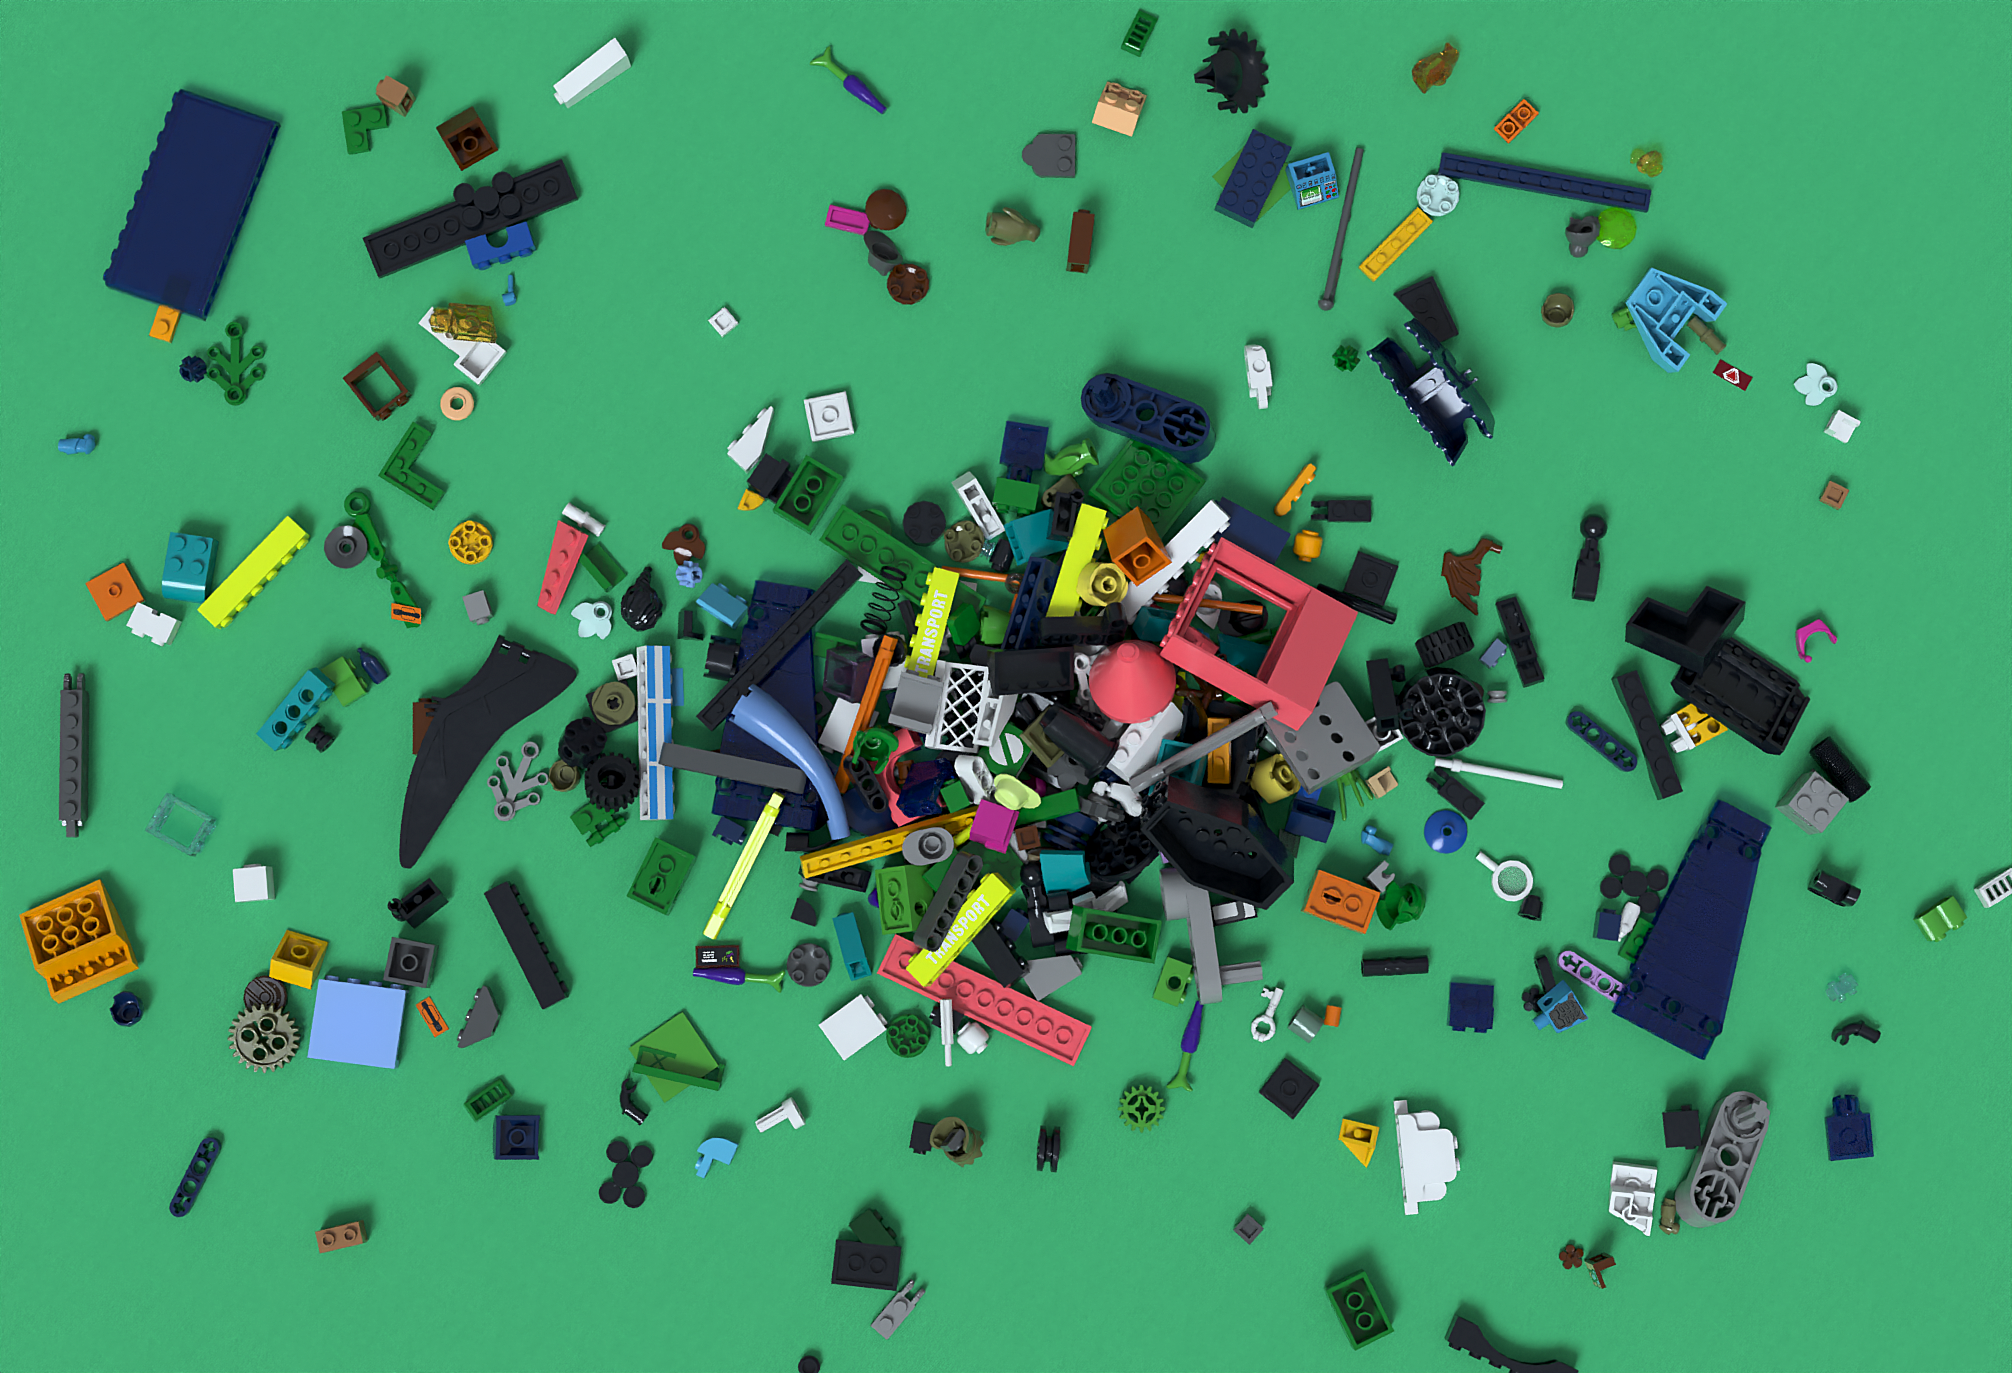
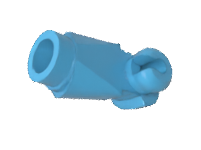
M86 434L83 436V439H60L58 450L67 455L77 454L78 452H85L86 455L90 454L96 446L95 437L91 434Z
M1367 825L1365 831L1362 830L1361 832L1362 844L1369 845L1379 854L1389 856L1394 844L1376 836L1377 829L1374 826Z

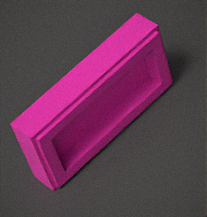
M830 205L825 227L864 236L868 231L870 223L864 212Z

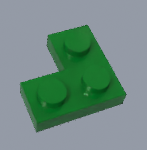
M379 105L342 111L348 154L370 152L367 131L388 128L385 106Z

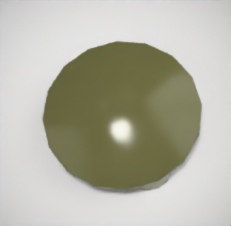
M972 521L957 522L944 533L946 552L956 562H971L983 550L985 542L984 533Z

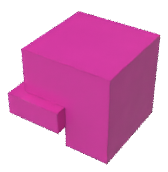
M981 799L970 830L969 840L984 844L986 848L1006 854L1019 811Z

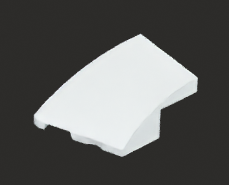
M1613 1161L1608 1210L1613 1215L1622 1218L1627 1224L1641 1230L1646 1236H1650L1657 1167Z

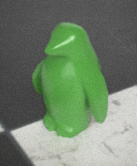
M1089 438L1083 440L1082 443L1073 444L1061 449L1054 458H1051L1047 453L1044 455V471L1049 475L1072 474L1073 477H1076L1085 472L1083 467L1086 464L1099 465L1096 449Z

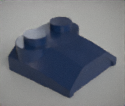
M495 1115L493 1123L494 1160H539L538 1136L540 1115Z

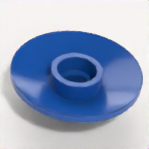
M1448 810L1439 811L1431 815L1424 827V837L1427 844L1433 850L1445 854L1452 853L1460 849L1465 843L1467 826L1463 818L1457 813ZM1446 827L1451 831L1448 836L1443 833V829Z

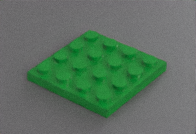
M1130 439L1089 490L1088 494L1119 518L1138 506L1149 517L1160 539H1162L1206 481L1170 453Z

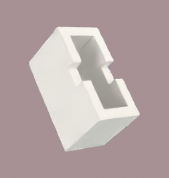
M137 602L126 625L132 628L131 633L142 638L146 634L152 637L151 642L162 647L164 643L171 645L182 622L163 613L157 616L159 611Z

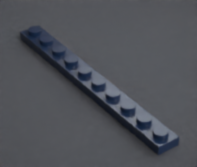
M1444 152L1441 154L1438 175H1445L1447 177L1645 213L1649 209L1652 191Z

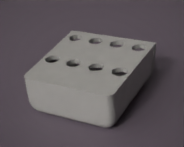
M1332 682L1324 686L1312 714L1298 731L1274 718L1264 723L1268 734L1308 795L1370 761L1380 749V745L1338 682Z

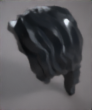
M650 566L644 568L643 572L636 579V583L627 589L621 601V615L623 619L637 632L654 628L657 620L663 615L661 599L658 598L656 591L650 587V572L652 571Z

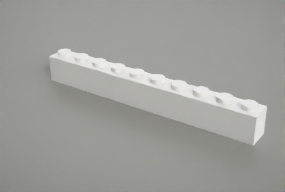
M1213 499L1165 546L1172 563L1139 586H1136L1132 581L1128 584L1126 596L1120 603L1124 605L1129 625L1135 621L1136 613L1140 610L1141 606L1149 607L1154 602L1152 597L1157 592L1161 595L1169 587L1167 582L1172 577L1176 580L1185 571L1182 567L1187 562L1192 564L1200 556L1197 552L1202 547L1207 549L1215 540L1213 536L1218 531L1222 533L1230 525L1228 520L1231 517ZM1105 608L1097 616H1103ZM1074 646V654L1083 653L1090 657L1103 651L1108 646ZM1077 660V666L1080 667V662Z

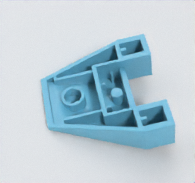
M1650 268L1625 302L1651 359L1667 373L1679 372L1690 356L1673 339L1691 314H1696L1704 322L1716 321L1727 305L1712 290L1654 268Z

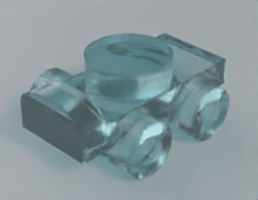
M1843 973L1838 977L1840 981L1836 982L1833 980L1827 984L1829 988L1825 992L1832 1002L1838 1000L1841 1003L1847 999L1844 994L1848 992L1851 996L1857 992L1855 987L1858 984L1851 974L1847 976L1846 973Z

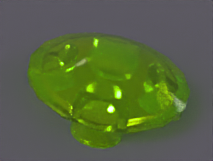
M1614 207L1604 210L1598 216L1601 228L1596 240L1607 248L1620 250L1632 242L1636 235L1637 227L1633 216L1625 209Z

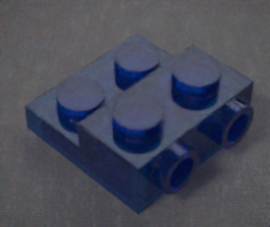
M1450 982L1447 1026H1452V1031L1464 1032L1466 1027L1474 1028V1032L1487 1033V1029H1493L1494 986Z

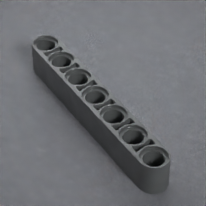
M663 742L658 764L667 767L804 794L807 775L803 770Z

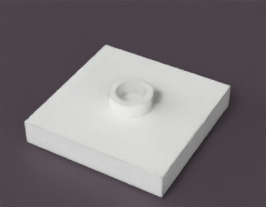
M846 391L804 400L812 443L854 434Z

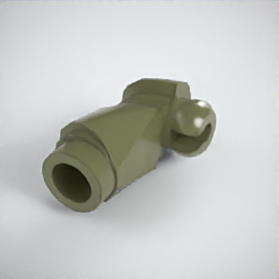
M1665 1198L1661 1205L1662 1217L1661 1224L1658 1226L1665 1234L1670 1235V1233L1676 1235L1680 1229V1225L1674 1222L1676 1201Z

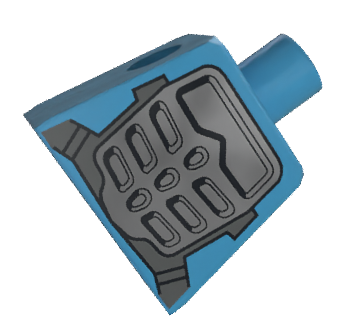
M1562 980L1538 1000L1537 1004L1543 1013L1532 1020L1538 1030L1550 1024L1556 1033H1560L1589 1018L1570 987Z

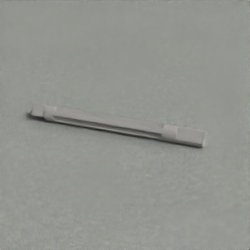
M1271 701L1134 777L1128 781L1132 791L1135 794L1139 793L1168 775L1278 715L1275 706Z

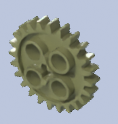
M265 1002L262 1003L261 1008L254 1003L252 1010L246 1006L244 1009L245 1014L239 1011L237 1014L239 1019H233L231 1022L234 1026H231L228 1031L233 1034L229 1035L227 1040L234 1042L230 1044L229 1049H236L232 1056L241 1057L238 1062L239 1064L246 1061V1069L253 1065L254 1072L259 1067H262L263 1073H266L268 1067H270L272 1072H275L276 1065L282 1069L284 1061L290 1063V1056L296 1055L297 1052L293 1048H299L300 1043L295 1040H299L301 1035L295 1032L300 1027L293 1026L296 1018L288 1019L290 1011L282 1013L283 1006L276 1010L274 1009V1003L269 1008H267ZM270 1019L273 1022V1026H265L263 1020ZM253 1021L257 1022L258 1027L255 1024H253ZM244 1030H251L254 1033V1037H246ZM261 1034H262V1036H268V1039H267V1040H266L265 1038L261 1039V1038H260ZM274 1038H282L285 1044H276ZM256 1048H262V1049H264L265 1052H266V1055H264V1056L258 1055V1054L256 1053L255 1049H256Z

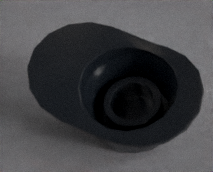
M1246 600L1237 603L1263 606L1262 615L1228 610L1220 611L1217 621L1219 630L1223 634L1233 637H1240L1251 632L1263 630L1268 621V612L1265 606L1256 600Z

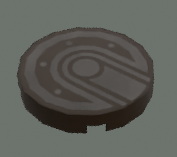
M264 975L256 977L248 983L244 990L243 1000L245 1007L248 1006L251 1010L254 1003L261 1008L262 1003L265 1002L267 1008L272 1003H274V1009L276 1010L283 1006V1012L288 1002V992L281 980Z

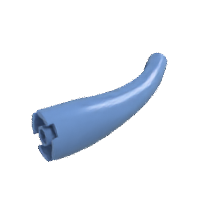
M752 684L748 688L752 692L748 696H741L732 711L734 716H731L729 720L781 753L805 772L817 789L829 818L827 824L832 840L851 836L841 794L821 752L797 720L778 701L755 684Z

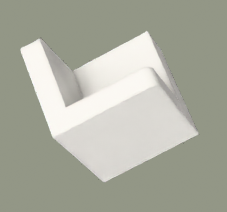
M1837 410L1832 414L1823 432L1843 443H1847L1854 429L1861 422Z

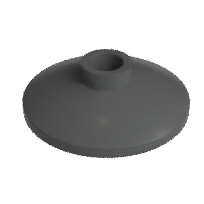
M340 526L333 529L326 537L324 543V552L327 559L334 566L343 569L359 565L364 560L368 550L364 534L352 526ZM347 544L351 546L349 552L344 551V546Z

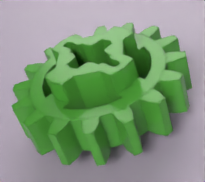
M1143 1085L1139 1086V1090L1132 1086V1092L1129 1094L1124 1091L1126 1098L1119 1099L1123 1103V1106L1118 1107V1110L1123 1111L1119 1118H1126L1124 1125L1132 1124V1131L1136 1127H1139L1140 1133H1143L1144 1127L1151 1131V1125L1159 1126L1156 1120L1164 1118L1160 1114V1111L1165 1110V1107L1160 1106V1103L1164 1100L1163 1098L1157 1099L1156 1097L1159 1092L1155 1091L1152 1094V1087L1150 1086L1146 1090H1144ZM1145 1094L1150 1096L1155 1104H1149L1146 1101ZM1137 1095V1100L1133 1104H1128L1129 1100ZM1141 1098L1143 1105L1147 1107V1110L1143 1111L1142 1119L1139 1111L1135 1110L1136 1107H1139ZM1128 1113H1134L1137 1116V1123L1130 1119ZM1150 1113H1155L1153 1118L1146 1122V1117Z

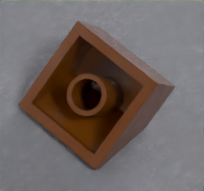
M473 106L436 127L461 171L498 151Z

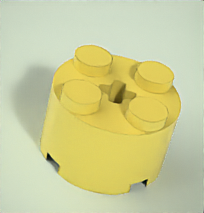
M1089 563L1078 577L1076 591L1086 603L1106 607L1110 603L1121 602L1124 599L1128 590V581H1126L1124 573L1116 564Z
M1275 754L1258 762L1250 783L1251 787L1257 790L1269 804L1298 792L1301 786L1282 754Z

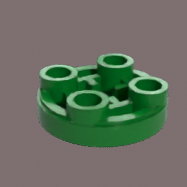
M903 1014L896 1017L889 1024L886 1032L889 1048L896 1055L904 1058H911L921 1054L926 1049L930 1038L927 1024L920 1017L913 1014Z

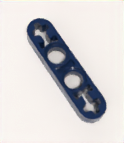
M1575 711L1567 716V727L1615 767L1623 772H1629L1636 768V756L1585 714ZM1579 716L1581 718L1579 722L1583 726H1585L1587 723L1589 724V726L1584 729L1583 733L1580 732V730L1583 729L1581 726L1572 725V717L1576 718ZM1590 729L1598 731L1599 737L1596 741H1591L1588 738L1587 733ZM1608 742L1613 743L1616 748L1612 755L1607 754L1604 750V746ZM1620 750L1623 751V753L1620 754V756H1622L1625 759L1628 757L1631 758V767H1624V761L1620 758H1617L1616 761L1613 759L1619 754Z
M205 1138L200 1143L170 1203L169 1209L172 1215L183 1217L191 1211L221 1151V1143L217 1138ZM213 1142V1147L216 1149L215 1151H210L207 1156L211 1160L200 1157V1154L205 1155L208 1150L205 1145ZM203 1161L206 1164L205 1172H196V1162ZM187 1181H193L196 1184V1190L193 1193H188L185 1190ZM180 1194L185 1197H191V1200L186 1199L183 1203L185 1210L178 1212V1207L175 1205L176 1203H181L184 1198Z

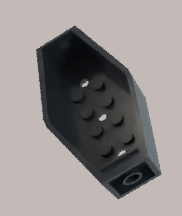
M1170 775L1164 781H1159L1154 791L1143 798L1141 802L1140 830L1191 885L1267 910L1294 883V856L1245 801ZM1216 829L1222 830L1221 833H1216L1214 831ZM1250 852H1256L1257 854H1256V855H1250L1249 853H1250Z

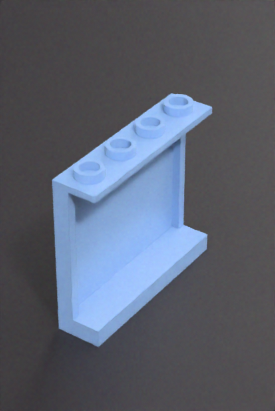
M326 975L325 979H319L307 1058L397 1069L399 1065L397 1056L406 994L409 993V990H404V985L391 984L390 988L382 987V982L369 981V985L360 984V979L347 978V982L339 981V977Z

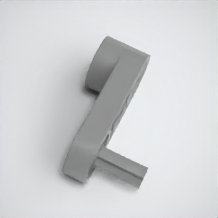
M1174 867L1159 869L1161 897L1166 921L1187 920L1195 984L1200 1005L1222 1002L1221 985L1263 980L1260 960L1219 966L1208 891L1188 883Z
M1746 1091L1731 1093L1720 1099L1712 1110L1702 1137L1703 1144L1697 1150L1687 1179L1680 1183L1675 1192L1676 1211L1681 1219L1690 1226L1704 1228L1725 1222L1735 1215L1740 1206L1769 1124L1770 1110L1766 1107L1767 1103L1753 1093ZM1722 1150L1728 1152L1731 1157V1164L1729 1166L1725 1165L1721 1160Z

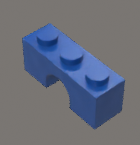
M527 222L507 227L508 241L499 248L492 247L486 235L465 240L473 267L475 269L479 268V270H486L492 267L491 264L494 263L505 264L512 261L514 257L520 256L523 258L532 255V252L536 251V247Z

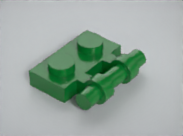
M596 803L594 805L588 804L570 817L582 835L588 831L592 833L593 836L586 840L590 847L596 843H602L605 837L613 832H618L621 830L620 827L627 823L622 816L614 820L612 817L616 813L614 809H610V812H605L603 807L601 810L597 809ZM606 820L609 825L598 831L596 826Z

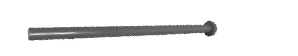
M1356 148L1324 296L1323 300H1318L1319 307L1324 311L1331 310L1334 307L1333 301L1343 260L1340 257L1347 225L1351 218L1350 211L1364 152L1361 148Z

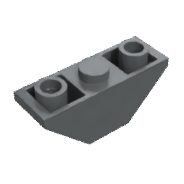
M484 985L482 989H477L473 999L476 1001L473 1009L470 1008L466 1015L465 1021L468 1022L465 1030L461 1029L458 1034L457 1041H459L457 1047L466 1048L494 1035L502 1015L489 986Z

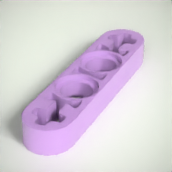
M1563 951L1558 955V966L1616 1005L1626 1006L1631 1003L1633 999L1632 991L1613 977L1572 951ZM1570 955V960L1575 964H1578V960L1581 962L1576 967L1575 973L1572 971L1575 968L1570 964L1564 965L1563 956L1568 957ZM1584 966L1591 969V976L1587 979L1580 975V970ZM1601 978H1606L1610 984L1609 988L1605 991L1601 990L1598 986ZM1615 984L1617 985L1616 991L1626 992L1627 1000L1619 1001V995L1612 993L1611 996L1609 995L1614 989Z

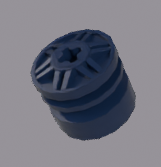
M1079 812L1056 817L1053 819L1059 822L1058 826L1051 824L1046 826L1054 834L1051 835L1043 832L1042 838L1046 839L1051 846L1064 851H1083L1076 847L1077 844L1088 846V843L1081 838L1082 834L1092 836L1098 822Z

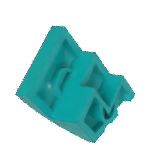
M1041 850L1040 862L1046 893L1064 890L1072 892L1091 883L1090 862H1085L1084 851Z

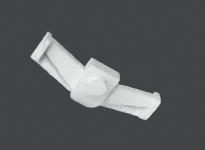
M1119 881L1118 885L1097 899L1091 891L1072 899V902L1075 906L1113 912L1126 904L1128 897L1124 882ZM1072 909L1050 913L1043 912L1045 925L1050 933L1069 930Z

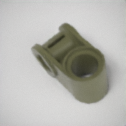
M1071 474L1066 475L1044 492L1041 499L1043 508L1046 510L1051 509V502H1047L1048 496L1052 498L1056 492L1068 494L1074 489H1081Z

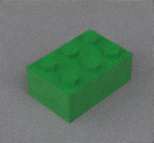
M806 455L774 506L773 512L811 535L843 484L844 477Z
M970 841L958 851L972 853L982 858L983 866L978 875L980 881L988 873H999L1014 889L1023 884L1020 881V867L1023 862L1009 845L1006 854L986 848L984 844Z
M1363 1269L1323 1288L1351 1347L1355 1351L1394 1332L1378 1296Z

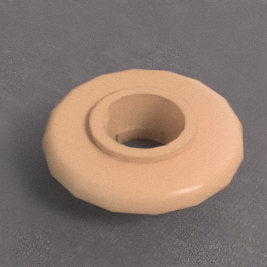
M453 387L442 395L440 407L442 413L447 418L460 421L472 413L474 399L468 390L462 387ZM456 398L463 400V406L459 410H454L451 406L452 401Z

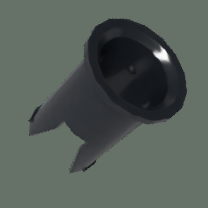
M1058 702L1046 711L1039 722L1043 727L1042 730L1053 743L1085 769L1084 776L1088 779L1094 778L1108 765L1120 745L1118 738L1109 739L1088 721Z

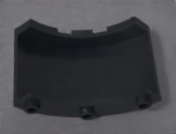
M1186 697L1182 703V710L1184 712L1178 742L1195 744L1208 737V724L1206 731L1202 732L1199 730V716L1196 708ZM1212 700L1206 713L1208 718H1231V723L1254 710L1224 700ZM1264 723L1231 740V783H1208L1207 762L1202 787L1238 799L1241 796L1246 797L1260 752V748L1256 746L1259 737L1263 736Z

